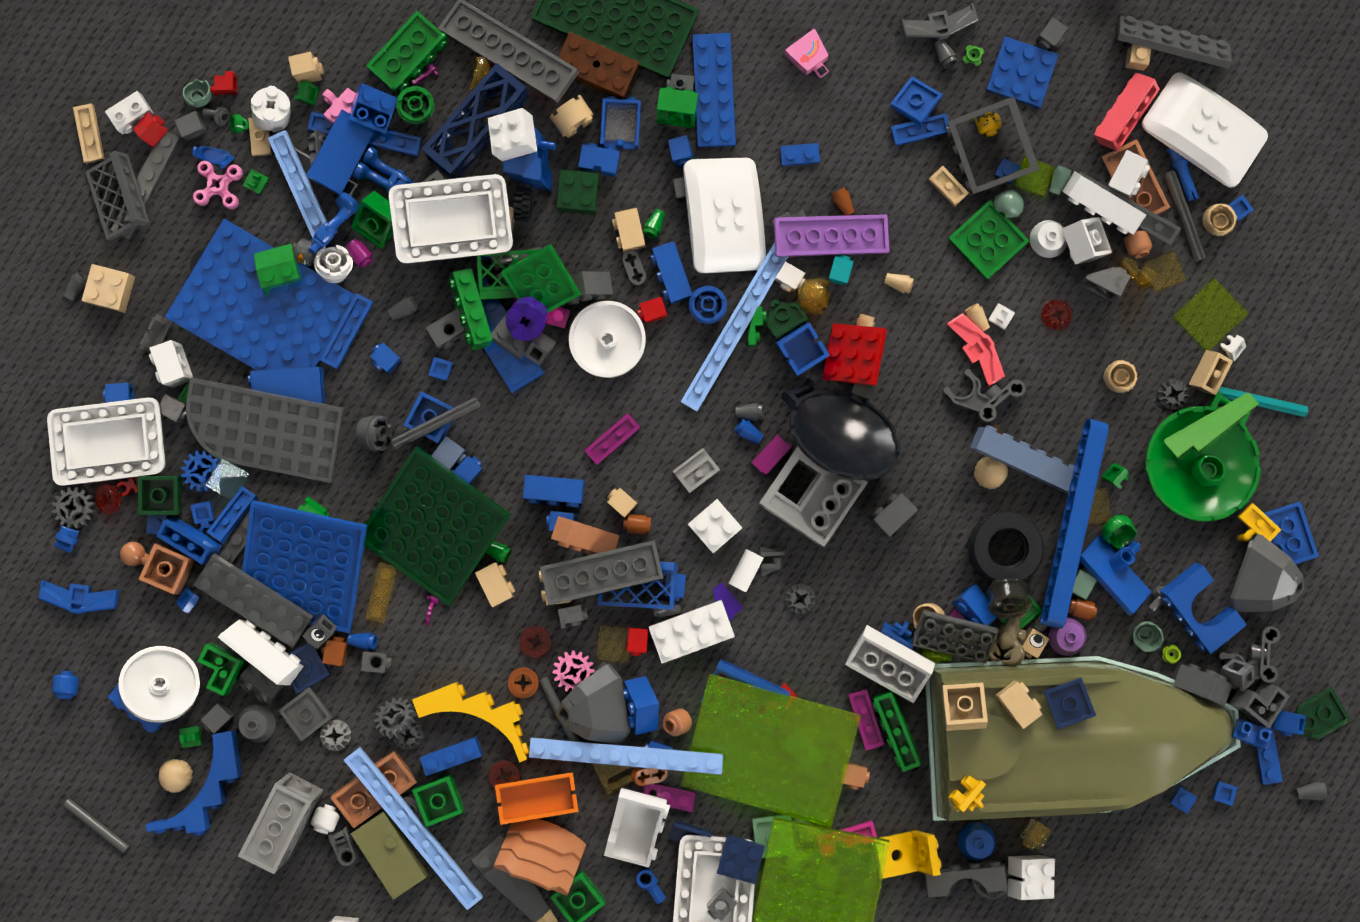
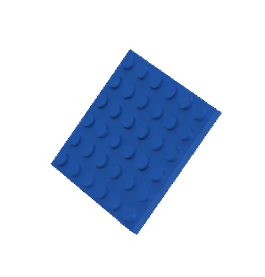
M253 500L250 505L242 571L313 615L308 625H312L324 614L337 626L336 631L350 634L353 625L367 525Z

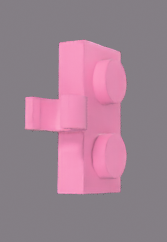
M347 88L339 98L328 89L322 94L325 97L324 101L331 105L323 114L324 118L330 123L334 124L342 109L350 114L352 101L355 96L352 90Z

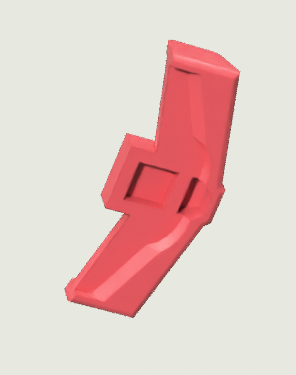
M963 313L946 324L967 343L961 349L971 364L979 360L988 388L1005 377L994 342L989 335H986Z

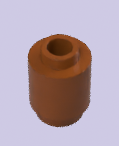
M628 514V518H624L623 529H627V533L645 535V533H650L651 518L646 517V515Z
M1076 597L1075 599L1071 598L1068 613H1071V616L1090 621L1091 618L1096 617L1098 608L1095 607V602Z

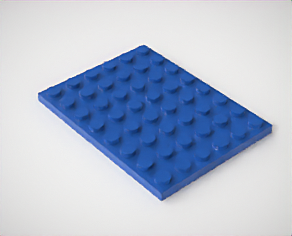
M223 219L165 317L257 371L317 367L321 356L355 295L335 283L325 281L317 272L298 262L302 281L271 289L267 296L264 295L266 291L261 289L256 272L254 254L273 249L274 247L228 220Z

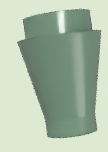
M1057 165V168L1053 171L1049 192L1060 195L1062 189L1071 178L1070 174L1072 171Z

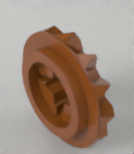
M518 668L508 678V688L518 698L531 697L538 689V677L532 669ZM523 674L526 681L532 682V684L525 686L524 691L520 684L515 683L522 680Z

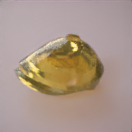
M479 56L474 58L473 78L470 84L471 92L492 69L490 61L485 57Z

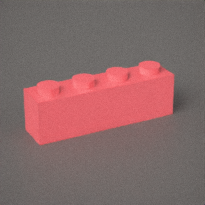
M1139 73L1134 74L1123 92L1117 97L1111 110L1107 112L1101 125L1096 128L1094 136L1099 144L1119 151L1160 90L1155 79Z

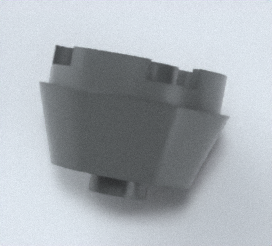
M375 414L362 418L356 428L358 443L373 452L387 449L385 445L387 440L392 439L393 432L392 424L387 422L388 417Z
M253 704L246 707L240 713L237 726L239 733L245 740L252 743H261L268 740L274 733L276 719L268 707L261 704Z

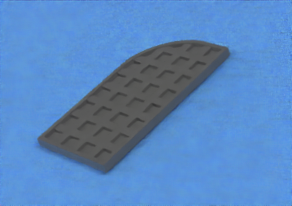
M193 377L190 378L186 402L187 420L197 441L211 455L228 463L328 483L333 481L344 412L343 407Z

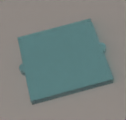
M221 458L216 468L211 471L212 474L205 486L232 499L242 486L244 487L250 473Z

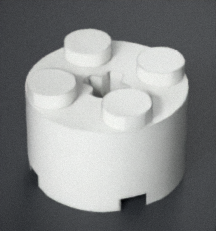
M275 86L263 88L254 94L251 99L254 124L263 131L279 132L286 128L291 115L290 101L287 95Z

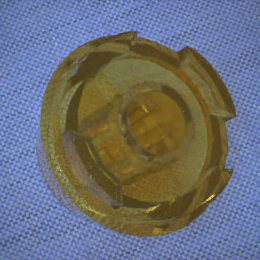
M822 277L804 280L802 287L798 291L799 306L813 315H823L822 308H827L830 293L826 290L827 286L830 285L829 280H823Z

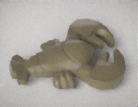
M1014 608L1009 611L1012 617L1006 625H1000L998 629L999 636L996 637L988 658L994 662H999L1000 659L995 657V652L998 656H1001L1000 648L1005 650L1013 647L1004 655L1005 658L1010 657V659L1001 661L1008 666L1021 664L1025 656L1024 647L1019 643V640L1025 641L1026 631L1020 629V619L1025 617V613L1020 609Z

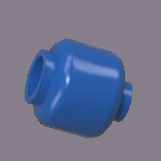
M61 671V674L53 677L52 694L56 695L57 699L71 700L73 696L77 695L79 678L73 676L71 671Z

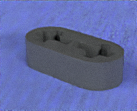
M632 250L625 252L622 261L631 284L634 286L643 285L646 281V273L639 255ZM628 255L636 257L634 267L631 266L630 262L625 261L628 259ZM637 269L639 275H643L640 282L632 279L635 276L633 271Z

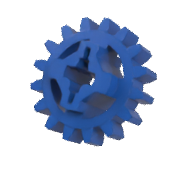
M203 450L202 454L200 451H195L196 456L189 454L190 460L183 461L186 467H181L182 470H185L181 477L187 478L184 483L187 485L191 484L190 489L194 490L197 487V491L202 492L204 488L208 492L210 491V486L212 488L217 487L215 482H222L219 475H224L223 472H220L224 465H219L220 459H214V456L208 455L206 450ZM204 458L211 461L213 465L206 464ZM202 468L208 469V470L204 471L203 474H198V473H197V472L201 471ZM193 477L198 478L201 484L194 481Z

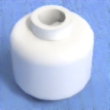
M327 804L324 807L316 808L311 820V825L314 827L313 830L325 835L328 832H333L340 817L335 812L336 808Z

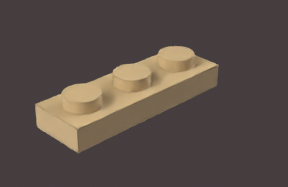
M91 103L73 107L84 163L88 164L105 160L94 105Z

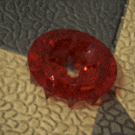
M1061 299L1049 301L1042 309L1041 316L1044 324L1053 330L1067 327L1073 318L1072 309L1068 303ZM1055 308L1058 312H1065L1060 316V321L1057 317H1050L1055 313Z
M103 484L96 491L95 501L103 513L114 514L120 510L119 506L122 504L120 497L122 495L118 494V488H114L113 484Z
M530 627L523 632L520 646L526 655L541 657L548 652L551 646V637L541 627ZM539 634L538 640L544 643V645H537L533 650V643L528 641V639H534Z
M507 760L498 761L490 769L489 780L494 788V785L507 783L505 779L497 780L502 775V770L505 773L512 772L508 776V783L517 782L520 779L519 769L513 762Z

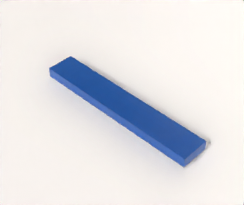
M311 112L307 130L314 132V129H317L321 133L328 135L333 124L326 120L323 114ZM387 130L386 134L374 131L367 145L418 157L422 138Z

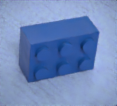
M525 475L523 498L530 504H540L541 501H547V505L560 506V503H566L567 507L579 508V504L583 505L585 481Z

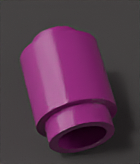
M354 239L346 245L345 249L349 252L357 267L365 268L372 263L373 255L361 241Z

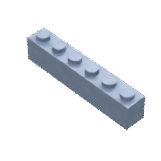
M992 426L978 427L970 449L1068 494L1074 465L1069 464L1067 466L1063 464L1064 461L1057 457L1050 458L1046 456L1047 453L1043 450L1036 449L1035 451L1026 442L1020 441L1018 443L1009 434L1003 433L1001 435Z

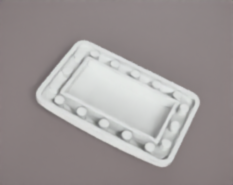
M1176 73L1170 78L1142 121V127L1147 133L1227 187H1235L1239 184L1268 138L1267 131L1251 117L1214 91L1183 73Z
M750 158L692 159L687 161L683 166L694 268L699 273L759 270L766 258L760 189L754 161Z
M494 174L393 186L389 191L396 256L403 263L503 253L509 251L513 246L506 183L500 175Z
M154 398L52 410L48 414L47 423L52 476L54 482L58 485L65 486L155 475L161 473L165 468L160 405Z
M689 834L681 838L679 843L673 922H752L755 884L717 874L726 837L711 836L710 838L703 835ZM724 887L737 900V905L720 921L718 918L716 920L707 913L709 910L707 903ZM718 901L715 907L723 910L726 907V903Z

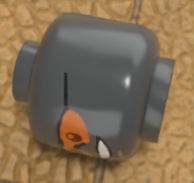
M301 239L298 243L293 244L297 262L308 267L314 264L317 252L312 254L308 251V248L312 245L309 240Z

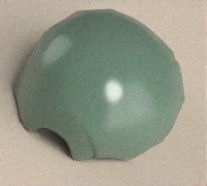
M195 79L183 88L182 96L189 106L200 108L206 106L211 101L212 92L207 80L203 82Z
M1005 190L995 196L994 205L997 212L1005 214V218H1016L1023 212L1024 201L1015 190Z
M1150 621L1140 622L1134 627L1132 632L1133 642L1144 652L1156 651L1164 641L1161 629ZM1140 636H1147L1148 638L1143 639Z

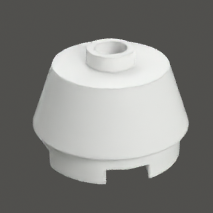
M1045 220L1035 225L1030 234L1032 249L1038 255L1045 258H1053L1060 255L1067 246L1062 230L1064 227L1052 220Z
M336 245V247L326 248L325 246L317 252L314 259V267L325 281L339 283L350 273L353 267V260L344 247Z

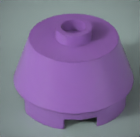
M1067 617L1062 629L1050 627L1048 632L1050 646L1055 652L1064 656H1071L1080 652L1087 639L1084 626L1078 620Z

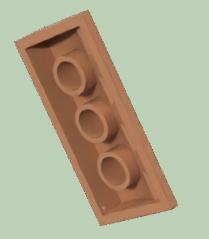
M1137 139L1122 146L1119 151L1114 150L1102 156L1111 177H1113L1126 150L1147 159ZM1149 167L1150 169L1146 177H1141L1139 181L1141 186L1136 196L1132 194L1131 198H1126L1158 215L1170 209V206L1151 167Z
M396 749L374 763L399 794H402L417 783L412 772ZM355 777L331 795L332 801L353 828L383 808L358 777Z

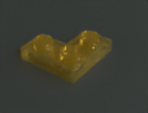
M1124 257L1117 264L1118 267L1127 271L1126 274L1130 275V278L1144 291L1152 287L1159 280L1152 269L1146 267L1139 269L1137 263L1131 258Z

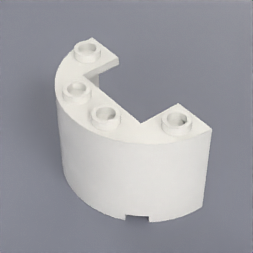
M621 788L604 856L649 867L651 860L655 861L658 849L654 847L658 833L663 831L665 822L662 819H666L670 805L666 804L667 800Z

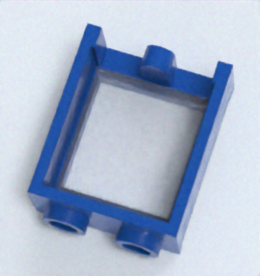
M608 96L607 99L603 98L601 148L611 146L618 149L639 150L641 100H637L634 97H627L626 100L615 96Z

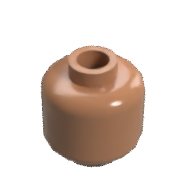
M1137 229L1134 235L1128 232V236L1124 239L1125 247L1130 256L1141 258L1150 253L1149 250L1152 248V243L1146 231H1139Z
M681 708L667 713L663 719L664 730L674 737L688 732L692 726V719L689 713Z

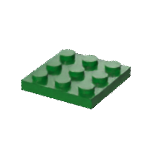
M991 199L948 238L986 280L1029 242L1009 218H1005L1003 212L996 211Z
M551 244L501 272L517 300L523 297L536 298V300L546 306L548 313L581 294Z

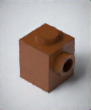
M333 636L332 640L329 639L326 640V643H323L321 654H324L322 663L336 666L345 665L348 644L344 642V638Z

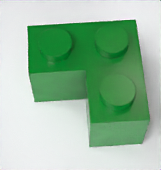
M214 643L206 644L197 661L214 669L206 688L222 696L229 695L246 659Z

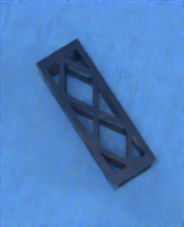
M496 63L421 149L426 158L451 179L459 178L490 142L488 121L481 123V119L519 109L529 98L526 87ZM503 85V90L489 94L493 88ZM502 95L500 108L483 113L485 100ZM471 123L470 127L457 131L460 126ZM469 132L467 145L450 151L452 138ZM462 153L459 157L449 160V156Z

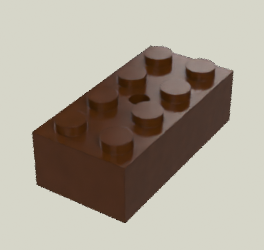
M569 32L558 56L579 70L578 75L574 79L575 81L623 100L626 99L640 68L638 61L572 32ZM596 64L600 65L598 68L594 67Z

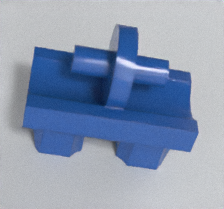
M905 621L900 625L895 622L893 626L887 622L883 624L882 634L909 649L913 648L912 638H910L912 632L906 629L909 623Z
M1238 718L1232 738L1267 750L1272 731Z

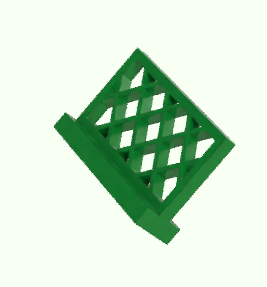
M540 249L510 250L503 253L476 256L480 299L516 298L509 285H503L499 281L503 277L502 274L496 278L489 271L496 263L503 269H506L498 262L503 255H509L513 259L508 266L510 267L515 262H519L517 260L522 254L530 256ZM481 256H490L494 260L488 269L481 265ZM488 273L495 281L491 286L483 287L482 279Z

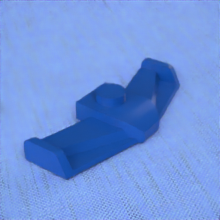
M41 580L38 599L65 609L70 613L82 614L84 612L115 609L118 605L120 590L91 593V586L70 583L69 590Z

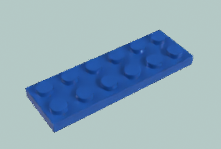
M730 33L694 34L695 92L698 93L696 109L698 148L736 146Z
M483 277L482 286H490L486 278ZM482 299V306L490 332L492 333L507 312L499 299ZM493 341L489 347L484 348L512 394L545 374L538 364L523 355L520 360H517Z

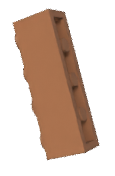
M558 516L551 539L557 540L559 546L566 548L570 546V549L593 555V552L597 554L614 550L619 535Z

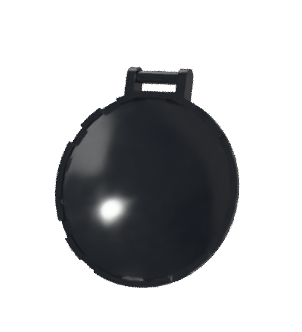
M812 380L806 381L804 385L792 391L787 390L782 393V400L792 409L789 423L793 439L800 450L817 466L843 478L872 480L886 475L896 465L901 449L900 441H897L895 435L896 430L889 419L866 400L860 403L852 399L853 395L842 391L830 393L827 390H822ZM805 392L808 393V394H806V395H804V396H802V397H800V398H797V396H799V395H801V394H803V393H805Z

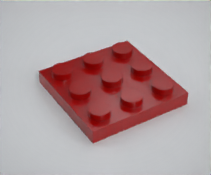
M833 323L828 346L830 356L826 357L822 379L825 381L876 386L887 329Z

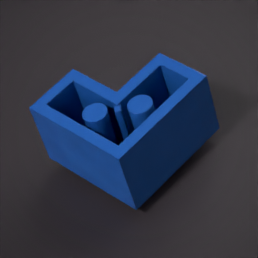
M647 677L624 681L623 691L630 713L628 717L630 728H633L635 735L658 730L659 702Z

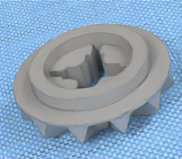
M341 720L327 722L321 728L320 739L322 745L328 750L333 751L344 749L351 740L349 726ZM334 727L336 733L343 734V736L337 738L336 743L334 738L327 737L333 733Z

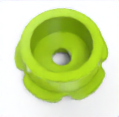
M1175 645L1166 646L1162 650V658L1165 662L1175 664L1181 658V651Z

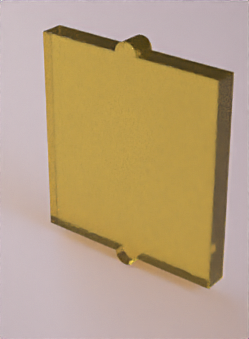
M1175 251L1143 263L1148 274L1147 279H1150L1154 292L1186 280L1181 268L1182 264H1179Z
M1107 488L1095 490L1088 524L1098 525V523L1107 522L1111 518Z
M617 625L614 627L600 626L597 659L609 660L611 663L614 661L628 662L629 652L625 651L626 628H619Z

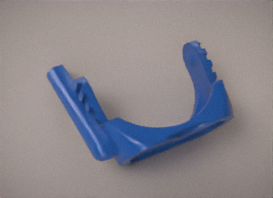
M209 146L194 147L192 155L196 158L220 165V169L225 168L235 159L228 151Z

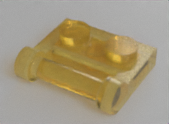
M593 763L607 795L632 782L631 774L610 784L607 779L629 768L633 770L635 767Z

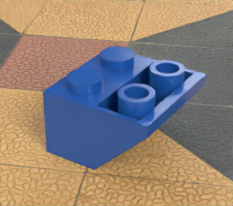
M362 83L357 87L352 101L349 120L386 134L397 98Z

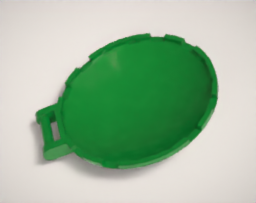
M1220 392L1212 396L1208 406L1188 407L1167 417L1152 434L1146 451V473L1155 495L1169 510L1190 520L1215 521L1235 513L1250 500L1260 478L1259 449L1255 439L1253 440L1247 431L1248 428L1245 426L1249 415L1199 454L1193 448L1178 460L1164 442L1169 436L1219 409L1217 407L1219 403L1222 405L1230 403L1231 400L1223 397ZM1203 454L1218 456L1225 466V477L1216 486H1202L1192 476V465Z

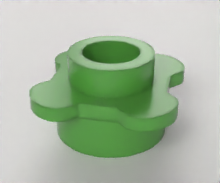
M968 45L965 48L966 55L963 57V62L979 66L984 50Z

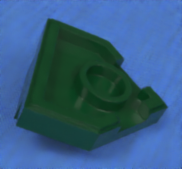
M772 299L766 325L776 341L807 323L809 318L799 304L785 303Z

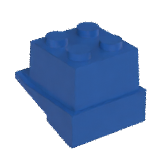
M534 128L537 152L503 161L502 169L514 181L531 185L535 189L552 192V170L549 169L548 149L555 150L556 143L548 142Z

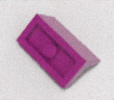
M776 435L751 463L766 476L792 446Z

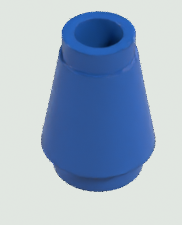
M741 419L734 430L737 436L759 444L764 436L749 420Z
M372 632L349 634L347 639L349 646L369 652L375 650L378 643L377 635H373Z

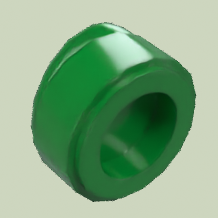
M232 114L230 117V129L233 133H242L243 130L249 129V122L240 114Z

